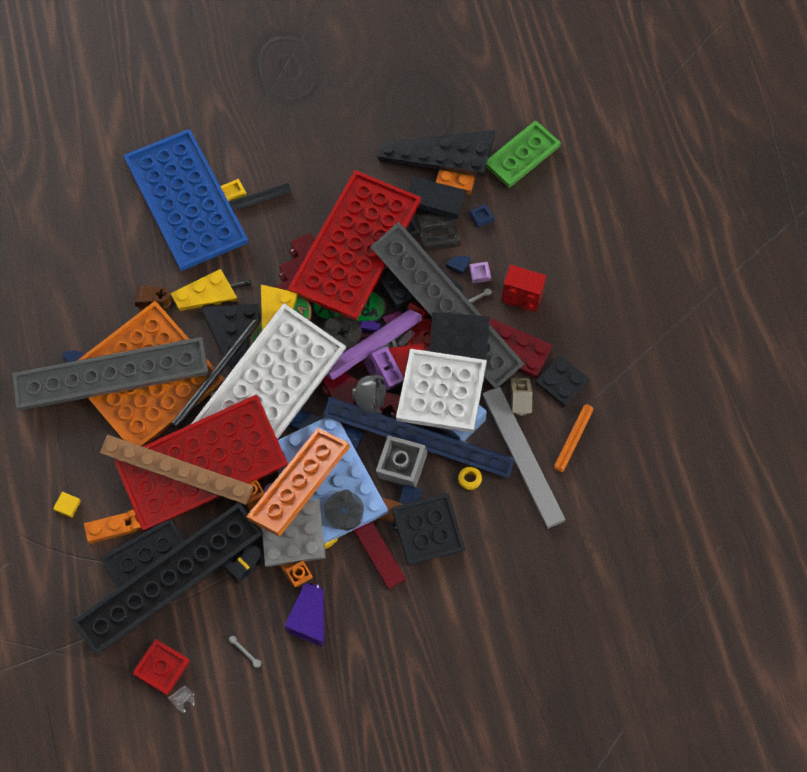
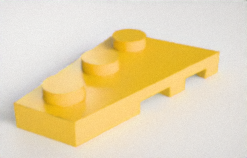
M221 269L171 293V297L179 311L201 308L203 305L209 304L219 305L221 302L238 301Z

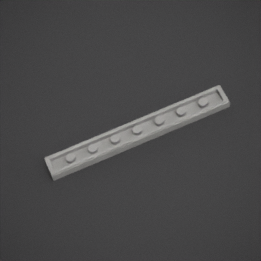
M498 387L483 393L482 397L512 458H515L516 467L546 528L548 529L565 522L566 519L501 388Z

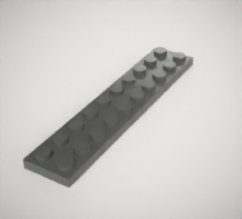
M397 222L371 246L374 252L431 316L432 312L482 316L400 222ZM489 325L487 364L484 376L497 389L518 371L524 363L492 326Z
M202 337L16 372L12 373L16 409L22 411L209 375L204 341Z

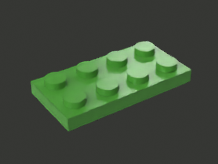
M535 120L488 159L486 168L510 188L557 150L561 142Z

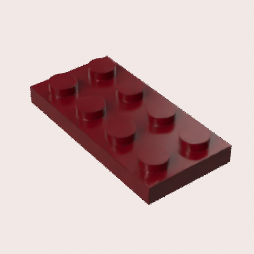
M490 318L492 328L523 361L524 365L518 371L537 379L553 345Z

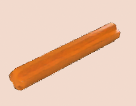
M588 404L583 406L555 463V470L559 472L564 471L593 412L592 406Z

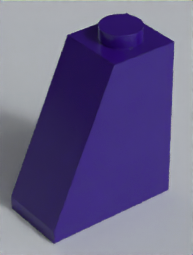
M304 583L285 624V632L323 647L324 593L317 584L310 583L309 585Z

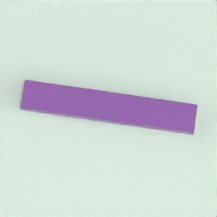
M409 309L341 354L326 376L334 380L371 353L377 351L422 320L421 314Z

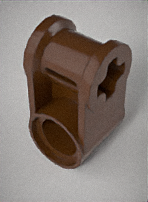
M139 285L137 287L134 303L136 307L145 309L154 301L163 310L171 307L173 302L166 287Z

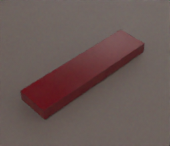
M372 521L353 530L388 590L406 581L404 574Z

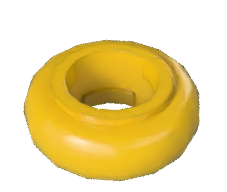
M465 467L459 472L458 482L464 489L474 490L481 484L482 475L474 467ZM471 474L476 479L474 482H467L464 477Z

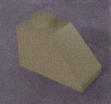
M510 378L512 413L520 416L532 413L530 379Z

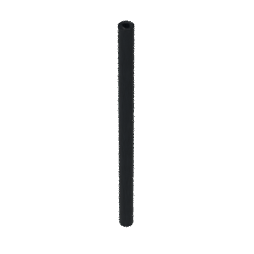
M256 320L250 323L171 424L178 428L259 326Z

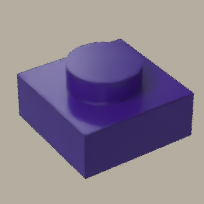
M371 320L362 321L360 336H370L380 329V324Z

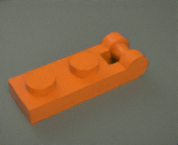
M134 509L127 513L84 523L89 544L142 530ZM131 520V525L126 526L125 522Z

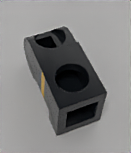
M248 546L238 560L234 563L229 560L224 564L225 571L238 584L261 563L262 557L259 548Z

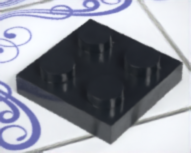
M560 356L536 380L535 384L565 408L589 383L590 379Z

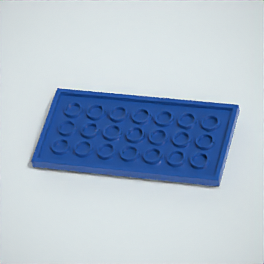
M190 129L123 155L180 271L249 243L245 232Z

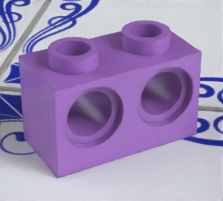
M388 347L371 353L363 361L370 375L383 376L384 380H381V385H385V392L396 389L404 382V377Z

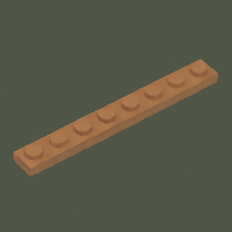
M110 435L106 436L100 451L102 455L232 501L240 502L244 505H247L254 488L250 484Z

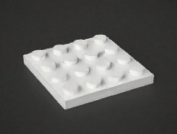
M410 349L396 420L474 433L487 360Z

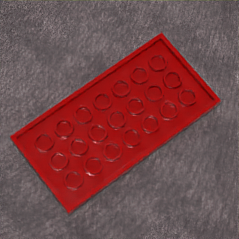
M354 170L289 285L288 291L297 293V296L357 321L386 267V264L374 252L371 246L397 222H400L406 229L421 203V197Z
M257 394L143 446L144 448L247 484L283 469L288 465ZM114 459L144 532L168 519H174L221 497Z

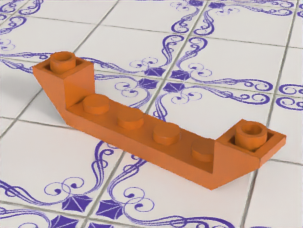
M257 480L249 483L254 487L246 505L249 512L265 494ZM303 560L299 563L280 565L285 576L294 587L313 578Z

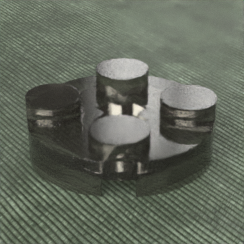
M343 315L335 316L326 321L324 331L346 346L344 352L361 341L362 330L357 321ZM342 330L347 331L345 337L338 335V333Z
M350 490L336 492L327 499L324 505L325 519L334 529L352 530L362 522L364 515L363 502L358 495ZM341 507L349 508L347 515L345 513H339L341 511Z

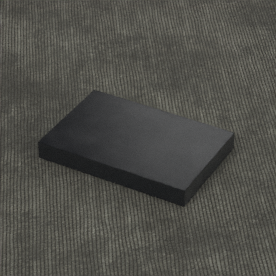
M415 176L409 189L410 193L421 197L419 209L458 219L466 190Z

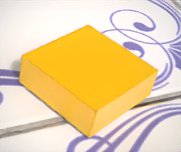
M62 492L53 510L72 518L81 500Z

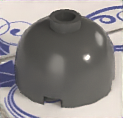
M382 375L365 376L359 380L356 388H353L352 398L356 400L357 406L364 412L380 414L382 412L379 410L380 407H384L385 385H381V380H384Z

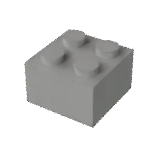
M388 435L376 469L378 478L416 488L428 454L426 446Z

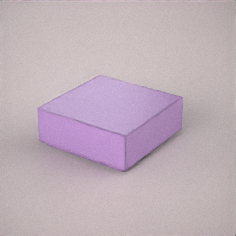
M488 262L469 264L472 283L491 281Z

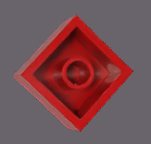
M510 265L503 284L501 301L508 305L520 306L527 311L533 310L537 312L544 292L547 275Z

